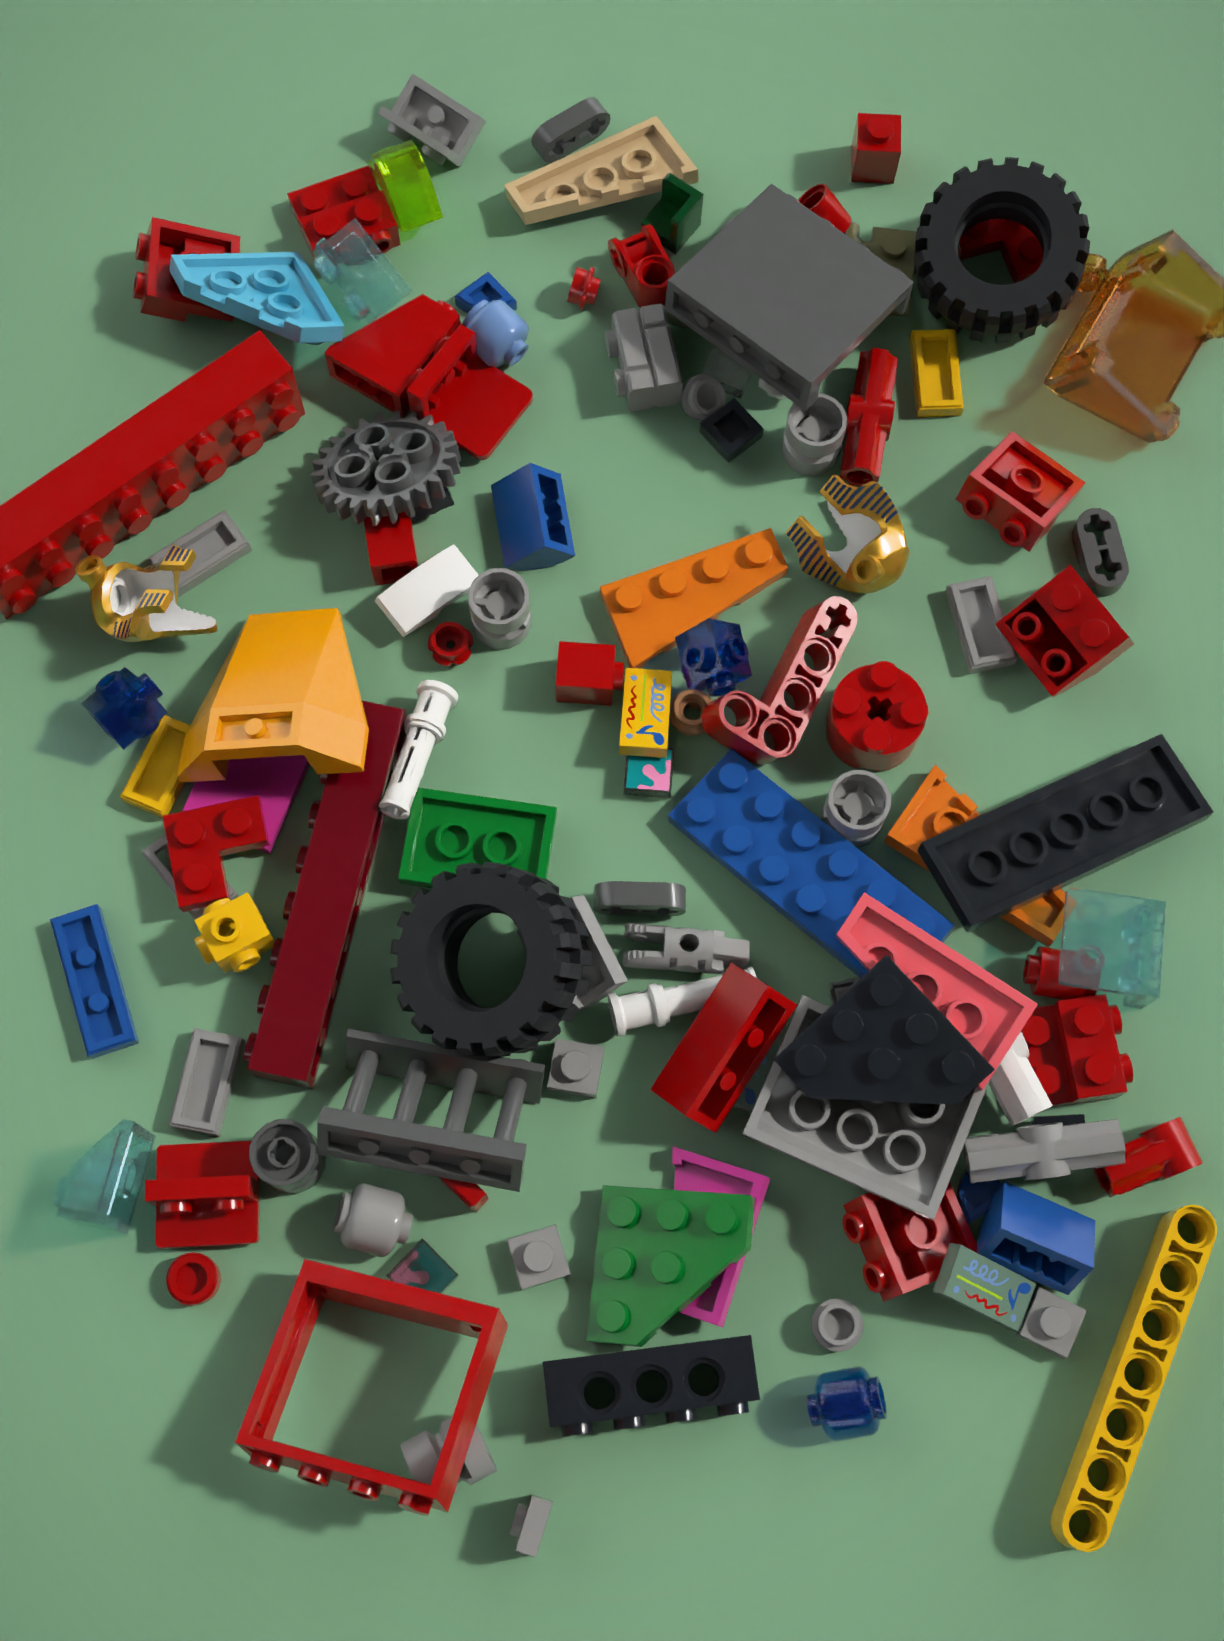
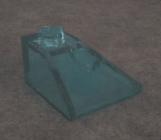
M123 1119L71 1165L68 1177L63 1176L61 1178L54 1198V1205L58 1207L56 1216L70 1222L128 1234L156 1135L134 1121Z

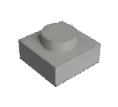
M555 1038L547 1090L596 1098L604 1046Z
M556 1224L507 1239L522 1291L571 1276Z
M1040 1287L1035 1288L1021 1331L1017 1332L1016 1336L1062 1359H1066L1070 1354L1087 1310Z
M533 1494L529 1506L522 1503L518 1504L509 1535L519 1538L515 1551L536 1558L553 1504L552 1500Z

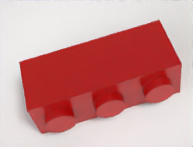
M730 963L650 1090L686 1117L716 1133L792 1015L797 1004L740 967Z

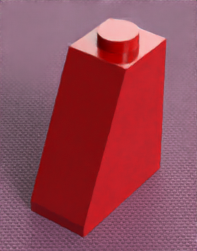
M421 294L348 335L342 341L329 346L324 353L329 374L331 377L391 412L399 411L400 416L404 419L410 410L407 384L411 376L417 369H424L434 357V351L439 341L444 336H451L461 324L460 315L450 304L441 300L436 302Z

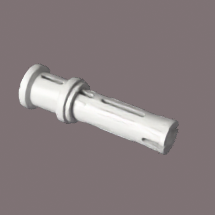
M424 680L417 687V696L419 698L415 709L404 721L407 736L394 766V771L384 797L379 804L381 812L391 818L403 820L409 817L410 808L424 775L433 746L441 742L446 735V727L444 726L449 710L457 705L459 698L457 692L443 682Z
M748 967L744 970L756 977L753 967ZM723 975L664 989L661 984L652 983L648 984L647 990L618 996L615 992L608 994V1006L616 1036H625L626 1030L655 1024L658 1028L664 1027L666 1023H670V1017L701 1010Z

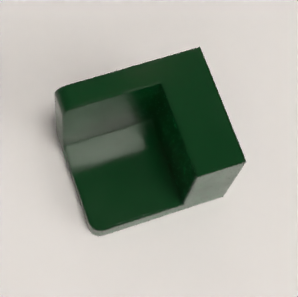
M667 173L662 179L661 199L643 219L641 229L643 226L651 224L656 230L662 246L676 255L701 225L704 194L673 174Z

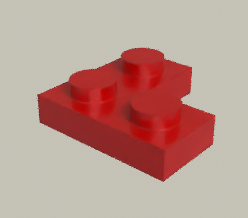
M1005 219L988 220L973 226L961 237L958 244L959 260L1000 250L1013 283L1022 281L1034 274L1040 267L1043 258L1042 247L1035 235L1025 226Z
M258 795L162 816L178 907L182 912L208 907L210 904L224 898L230 899L222 856L270 846L262 803Z

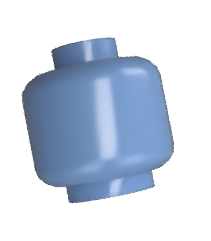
M482 300L469 311L462 325L476 333L477 356L489 366L500 367L505 363L513 366L522 359L529 348L525 343L529 333L527 323L502 300H493L491 302Z

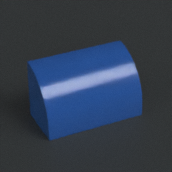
M528 463L491 485L505 568L513 570L542 569L563 563L575 557L560 473Z
M1004 1181L995 1193L984 1216L976 1253L1019 1275L1069 1295L1094 1269L1095 1220Z

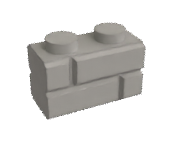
M655 304L643 306L639 310L631 308L615 311L612 314V328L605 331V343L608 357H617L619 369L613 370L617 396H626L628 409L631 412L652 409L653 406L659 408L676 405L681 402L683 383L665 306Z

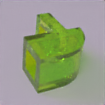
M412 140L383 148L377 153L371 154L372 160L366 161L367 166L369 165L376 183L382 188L398 228L402 233L443 218L429 172Z

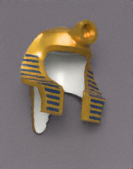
M832 475L819 492L827 500V506L829 511L832 512V517L835 518V522L839 524V529L846 536L847 546L840 551L826 550L824 538L804 516L798 517L786 531V534L793 541L798 552L802 572L832 586L857 593L869 594L891 586L904 572L909 557V548L907 547L904 528L894 503L884 488L875 481L855 487L846 484L838 475Z
M173 544L163 561L145 568L124 561L106 567L101 557L97 555L82 559L75 568L80 580L87 582L91 590L90 604L94 621L106 633L119 640L140 642L156 638L212 634L217 632V623L213 617H206L205 614L200 615L199 612L187 611L177 605L180 572L190 570L197 557L193 549H182Z

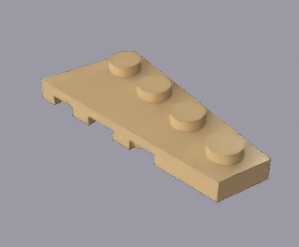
M654 116L505 184L504 188L507 200L524 224L528 225L661 192L662 179L667 173L673 174L689 185L698 183L699 177L697 167L659 118Z

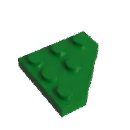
M603 1185L586 1341L634 1347L644 1346L657 1334L656 1331L677 1312L681 1313L712 1285L710 1282L732 1263L736 1264L751 1250L755 1198L744 1194Z

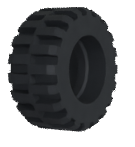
M1005 157L1004 165H994L992 158L978 161L977 170L970 172L969 168L965 166L953 174L951 185L948 182H942L934 191L933 202L926 203L921 213L920 226L916 232L914 274L918 276L917 288L921 298H928V310L936 319L944 316L947 319L946 328L956 330V334L962 328L971 331L970 340L982 342L985 334L995 335V343H1009L1011 334L1019 333L1021 339L1033 336L1037 326L1041 324L1047 328L1057 320L1059 311L1067 309L1074 298L1077 287H1079L1090 249V241L1087 239L1090 228L1087 215L1079 214L1082 202L1076 192L1071 191L1068 194L1064 192L1066 181L1057 173H1054L1051 178L1043 174L1045 166L1034 161L1031 162L1029 168L1018 166L1019 158ZM994 219L1014 221L1025 226L1038 239L1043 250L1042 262L1034 274L1022 281L1007 285L990 284L974 277L958 258V244L961 237L970 228L984 221Z
M471 862L458 865L455 870L456 874L447 871L441 872L432 878L431 883L434 887L432 890L420 888L413 895L411 902L416 906L412 912L402 911L396 924L403 928L400 940L392 939L390 954L397 955V967L391 968L390 973L392 984H400L403 993L397 996L402 1011L415 1012L416 1015L411 1019V1024L421 1034H433L432 1043L443 1049L457 1050L458 1054L470 1056H510L512 1053H527L537 1049L539 1041H551L561 1033V1028L558 1024L561 1021H572L578 1012V1006L572 1002L576 994L586 995L590 982L581 979L583 966H592V951L582 950L581 940L587 939L589 934L585 922L576 921L573 917L578 911L577 907L570 898L560 896L559 887L551 881L537 877L535 873L504 864L485 862L483 865ZM491 913H501L509 916L522 934L526 947V965L521 982L514 993L497 1007L486 1008L478 1006L465 992L458 973V954L465 935L477 921Z

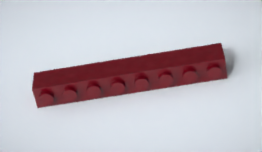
M363 700L362 703L369 728L364 771L321 774L320 781L321 784H325L321 801L314 800L310 809L308 828L313 829L308 846H301L296 861V874L301 875L296 892L289 891L284 904L283 919L288 920L284 937L276 938L271 951L270 966L275 967L270 985H263L258 999L257 1013L262 1014L258 1032L250 1033L244 1050V1061L249 1062L247 1069L255 1077L311 1090L314 1088L385 814L381 812L379 804L384 797L407 735L404 728V721L407 717L405 709Z

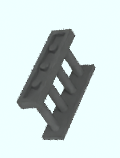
M348 1029L346 1034V1068L353 1069L355 1072L343 1109L322 1106L317 1122L318 1155L520 1192L527 1144L514 1142V1137L523 1101L540 1104L545 1065L528 1062L523 1059H511L500 1056L458 1054L457 1050L443 1049L434 1044L385 1036L376 1032ZM375 1074L404 1079L393 1119L363 1114ZM424 1083L454 1088L443 1128L413 1123ZM474 1092L503 1097L493 1138L463 1132Z

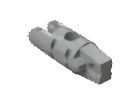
M627 923L625 924V938L643 943L662 944L661 952L646 950L625 952L623 954V966L722 974L723 968H728L730 963L740 968L747 967L750 941L724 937L725 932L718 930H700L684 927L672 928L671 926ZM682 948H689V949H691L693 952H687V951L683 950Z

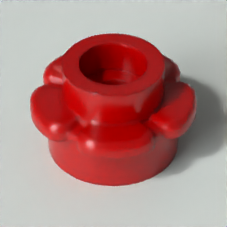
M577 267L571 283L567 302L579 305L580 310L584 309L585 303L594 305L598 295L601 279L593 276L595 272L594 267H591L590 270Z
M444 622L438 625L430 634L427 642L429 651L433 653V660L442 666H450L451 663L461 665L466 662L471 656L470 647L474 644L469 630L456 622ZM448 642L455 643V647L452 649L447 648L446 645Z

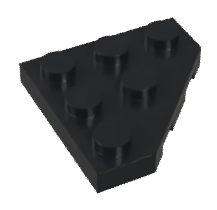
M887 955L773 1059L808 1098L957 1105L995 1070Z

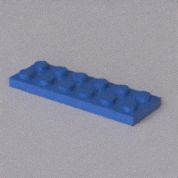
M730 749L668 814L669 822L860 979L868 970L840 942L836 934L863 893L868 894L942 943L954 930L953 923L733 749Z

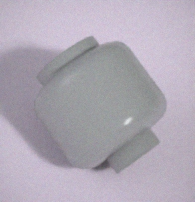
M361 1183L351 1193L344 1191L337 1208L333 1231L340 1233V1240L345 1248L377 1257H385L394 1249L396 1242L406 1243L413 1215L405 1212V1200L399 1192Z

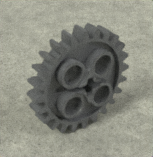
M395 411L390 419L384 420L383 415L378 413L375 417V422L368 423L361 418L359 419V428L354 430L350 427H343L345 435L343 438L329 437L331 448H319L318 452L321 459L312 462L315 472L311 473V477L320 504H325L328 513L337 511L341 521L352 515L356 525H359L366 517H371L372 524L375 526L378 525L384 516H389L392 523L397 522L398 514L405 512L411 518L415 517V507L432 508L431 497L444 499L446 495L443 487L455 486L456 483L453 475L461 473L459 466L461 456L453 431H447L443 421L434 424L432 415H428L419 421L416 411L409 414L406 419L401 418L399 411Z

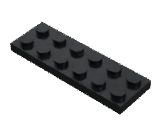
M1159 734L922 842L917 851L965 931L970 932L1207 820L1214 811L1163 734Z

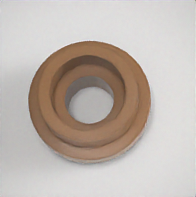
M697 689L681 691L670 703L669 719L671 724L677 731L685 735L695 736L704 733L705 730L702 726L701 716L703 709L713 700L708 694ZM688 708H695L700 712L701 716L696 720H689L684 716L683 712Z

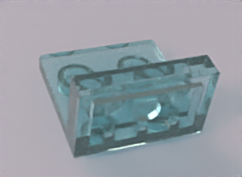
M356 218L329 240L322 238L316 243L313 252L316 257V262L313 263L314 268L329 286L336 282L345 294L342 303L357 322H360L362 319H365L368 324L374 322L412 292Z
M1074 887L1069 888L1065 893L1059 983L1064 986L1124 994L1123 1006L1143 1009L1160 997L1166 901Z

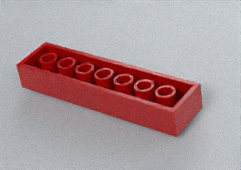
M260 330L0 505V612L7 620L15 614L28 611L35 605L39 597L52 588L61 587L71 581L76 574L75 568L82 559L92 555H97L103 559L113 550L116 544L131 534L134 535L144 531L150 525L152 519L168 508H176L183 504L190 493L206 482L210 483L219 479L229 466L242 457L254 455L260 450L264 442L280 431L290 430L298 423L300 417L305 415L293 368Z

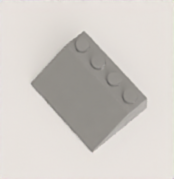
M802 995L776 1056L818 1019L829 1006ZM773 1061L742 1135L923 1217L934 1220L988 1083L982 1091L975 1087L957 1105L808 1098L783 1069Z

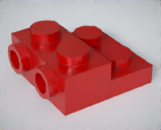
M369 165L287 193L290 206L319 273L331 269H342L353 261L371 255H382L391 248L401 245L398 225L383 191L379 190Z
M152 217L147 234L139 233L136 245L135 259L144 261L143 272L137 271L135 274L132 294L133 299L141 300L140 313L185 322L188 313L233 322L234 316L183 296L169 269L171 255L240 253L241 236Z
M1011 431L968 475L955 500L962 504V508L968 517L974 520L983 519L999 530L1000 537L1006 544L1014 547L1021 546L1030 552L1051 529L1058 516L1078 496L1086 482Z
M1106 994L1060 1000L1054 1005L1036 1007L1021 1030L1029 1049V1058L1027 1059L1052 1104L1050 1108L1114 1099L1128 1092L1126 1084L1133 1082V1067L1127 1053L1119 1054L1115 1035L1122 1033V1018L1116 1005H1108Z
M950 1181L934 1220L923 1217L870 1192L843 1205L846 1212L842 1219L843 1230L852 1243H859L867 1262L863 1265L862 1270L865 1283L872 1292L880 1293L883 1302L936 1281L950 1243L960 1244L974 1252L977 1251V1243Z

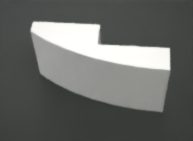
M453 544L402 577L377 596L375 602L402 637L436 618L444 607L468 594L470 586L478 576V573Z

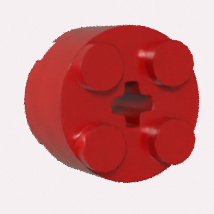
M879 661L875 664L865 665L848 673L837 685L826 717V737L834 754L850 767L856 769L860 767L875 769L874 772L887 771L903 763L912 753L924 729L929 713L922 689L909 674L898 669L893 663L888 661ZM868 715H871V716L876 717V718H874V719L871 720V719L868 717Z

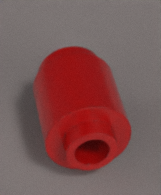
M1039 946L1035 955H1027L1023 982L1024 984H1030L1032 995L1064 1000L1095 996L1099 984L1100 964L1098 960L1088 959L1087 953Z

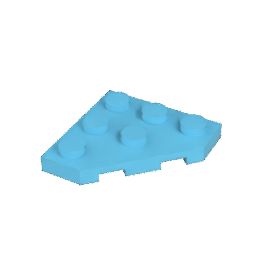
M300 252L171 255L169 271L183 296L297 343L320 345L324 342L342 341L344 324Z

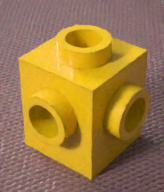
M248 892L233 900L224 898L210 904L204 909V915L194 920L202 934L194 938L207 965L216 961L224 973L232 969L234 972H241L254 966L260 961V954L272 949L275 942L258 907Z

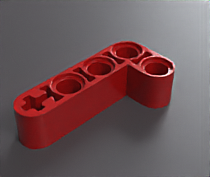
M833 596L806 610L792 634L760 700L743 691H732L708 703L703 709L701 716L705 732L712 739L729 749H733L740 756L757 765H766L792 754L856 628L858 620L853 604L843 597ZM804 652L811 656L814 662L813 670L806 665ZM785 691L794 700V710L790 709L784 701ZM725 706L734 712L736 717L735 726L727 722L724 716ZM764 731H768L772 735L775 743L774 750L766 746L763 736Z

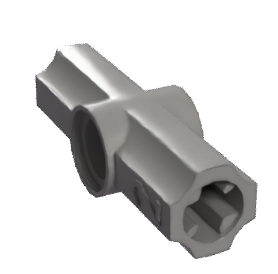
M1118 1119L1064 1126L1062 1122L1023 1126L1016 1128L1017 1132L971 1136V1138H966L964 1143L965 1163L970 1183L1024 1176L1025 1180L1053 1178L1071 1174L1070 1170L1092 1169L1126 1163L1124 1138Z

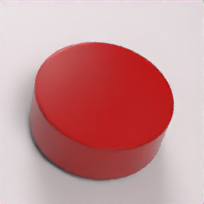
M196 1252L186 1253L175 1259L170 1265L166 1276L167 1289L170 1295L176 1301L190 1306H198L210 1301L217 1293L221 1282V1274L217 1264L210 1257Z

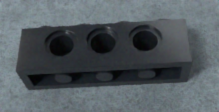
M751 1335L543 1362L550 1427L561 1426L562 1437L593 1433L592 1422L613 1419L614 1430L645 1426L644 1415L665 1412L666 1423L697 1419L696 1408L717 1406L718 1416L749 1413L748 1401L760 1400ZM699 1364L711 1367L717 1376L716 1388L707 1396H700L694 1393L688 1383L691 1369ZM646 1371L659 1373L666 1383L664 1396L655 1403L642 1400L636 1391L637 1379ZM594 1378L607 1379L614 1387V1400L605 1409H594L584 1399L585 1386Z

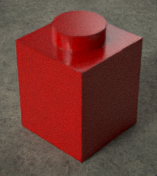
M858 113L851 145V182L894 184L901 155V115Z
M402 512L398 514L397 522L392 523L389 516H384L378 525L375 526L372 524L371 517L364 519L370 568L375 586L396 583L419 566L411 517Z
M559 641L555 684L556 702L612 706L613 690H622L624 662H615L616 645Z

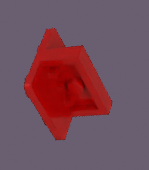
M252 1141L158 1146L156 1180H145V1202L156 1206L155 1245L158 1248L258 1243L259 1176L253 1171L249 1160L250 1144Z

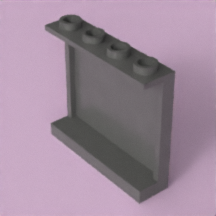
M770 184L668 279L665 310L806 411L817 400L821 382L893 310H896L901 315L906 311L914 282L906 277L901 270L890 266L871 253L866 246L855 242L835 228L830 221L819 217L800 204L794 196L786 194L773 184Z

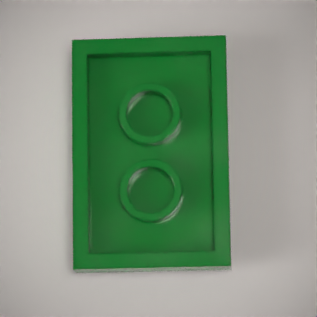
M418 787L411 806L398 880L400 884L434 888L431 883L433 877L443 871L456 874L455 870L458 865L471 862L483 865L485 862L500 863L535 873L537 877L547 879L558 813L557 807Z

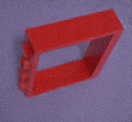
M304 1259L235 1443L250 1456L249 1464L265 1471L278 1473L282 1465L299 1470L297 1477L314 1485L328 1487L331 1479L349 1484L347 1491L363 1499L378 1501L381 1493L398 1498L399 1507L416 1514L428 1516L431 1508L448 1513L508 1323L500 1309ZM324 1299L478 1339L430 1485L273 1441Z

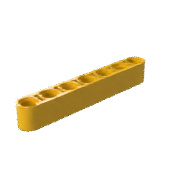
M1187 1205L1169 1211L1162 1216L1157 1225L1051 1514L1050 1525L1052 1533L1056 1540L1065 1547L1084 1552L1096 1551L1104 1546L1109 1538L1216 1240V1221L1212 1214L1202 1206ZM1181 1217L1187 1218L1195 1226L1196 1237L1192 1244L1184 1241L1178 1233V1221ZM1164 1264L1170 1265L1178 1273L1179 1284L1174 1292L1165 1288L1161 1282L1160 1272ZM1147 1312H1152L1161 1321V1334L1156 1340L1148 1337L1143 1330L1142 1322ZM1131 1360L1139 1363L1144 1371V1382L1137 1390L1127 1383L1124 1375L1125 1367ZM1114 1409L1123 1414L1127 1423L1126 1431L1119 1439L1112 1437L1106 1426L1107 1416ZM1096 1459L1104 1462L1109 1473L1107 1483L1098 1490L1091 1485L1088 1479V1468ZM1082 1510L1089 1517L1091 1525L1087 1536L1077 1541L1070 1533L1069 1521L1076 1511Z

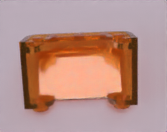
M1170 230L1129 250L1118 258L1105 274L1048 371L1044 384L1058 397L1148 443L1168 439L1174 434L1180 424L1178 420L1180 408L1170 399L1201 344L1215 337L1217 339L1224 337V278L1174 230Z

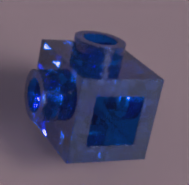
M708 618L675 637L682 664L681 671L686 681L687 689L708 692V695L712 697L724 696L734 691L736 684L752 676L748 660L749 651L743 640L739 624Z
M125 667L120 671H113L104 676L97 683L96 691L81 703L104 732L123 750L137 738H145L154 732L159 725V720L168 713L157 700L163 693L151 678L145 673L137 677Z

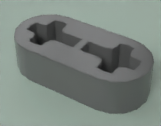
M594 97L584 99L540 125L532 136V146L545 162L553 163L598 138L610 124V114L598 99Z
M1091 508L1079 516L1072 530V541L1083 581L1094 594L1110 596L1115 594L1125 582L1129 573V566L1118 524L1114 516L1101 508ZM1089 524H1093L1097 531H1104L1098 545L1094 533L1085 532ZM1102 560L1105 570L1107 572L1114 571L1115 573L1110 581H1107L1104 574L1096 573Z
M600 882L594 886L593 910L599 914L613 916H679L686 912V888L681 884L667 882Z

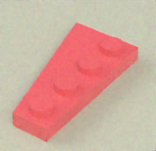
M863 893L836 934L840 942L868 971L887 955L995 1070L977 1086L982 1091L1038 1004L866 893Z

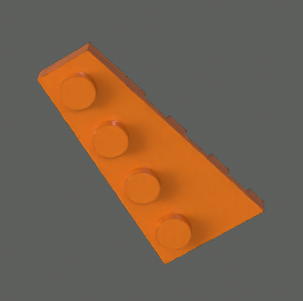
M769 528L600 586V596L629 668L641 669L646 666L647 661L661 652L666 653L680 644L681 639L700 627L705 628L716 621L724 611L735 604H742L787 575L788 565L772 529Z
M934 765L884 840V843L928 871L929 869L917 851L920 844L981 816L976 811L978 806L965 793L960 796L945 781L947 775L936 765ZM1059 889L1001 916V918L1041 944L1049 947L1072 913L1076 903L1062 889Z

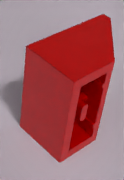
M1071 565L995 624L1053 698L1095 675L1134 645L1127 633Z

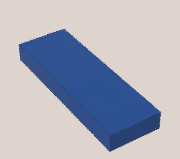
M95 904L50 919L87 1056L94 1059L139 1044L101 907Z

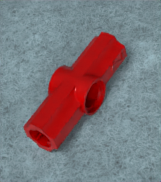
M872 348L869 351L860 352L854 391L849 396L846 411V441L840 466V478L846 480L852 486L860 487L871 481L878 483L880 478L885 441L889 439L894 416L895 401H892V394L898 368V358L891 355L889 350Z

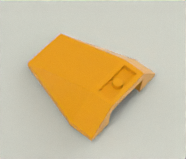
M338 608L249 614L184 736L177 779L180 783L226 780L229 759L304 755L316 774L364 771L369 728L341 613Z

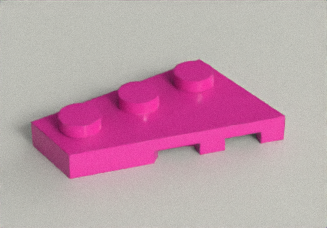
M672 1146V1164L675 1166V1190L753 1196L755 1198L753 1235L770 1178ZM746 1255L736 1264L732 1263L710 1282L712 1285L681 1313L723 1328Z

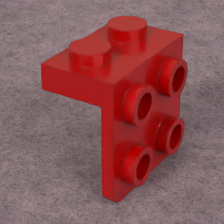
M462 324L457 327L451 336L446 335L439 341L434 351V357L424 369H417L407 384L410 412L416 411L419 421L428 415H432L434 424L443 421L446 430L453 431L458 447L479 460L489 458L533 401L532 391L528 387L498 368L487 365L477 356L476 333Z

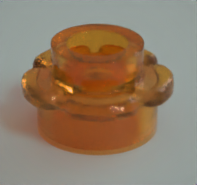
M1089 253L1079 287L1076 290L1093 292L1106 283L1110 277V272L1106 269L1107 260L1104 257Z

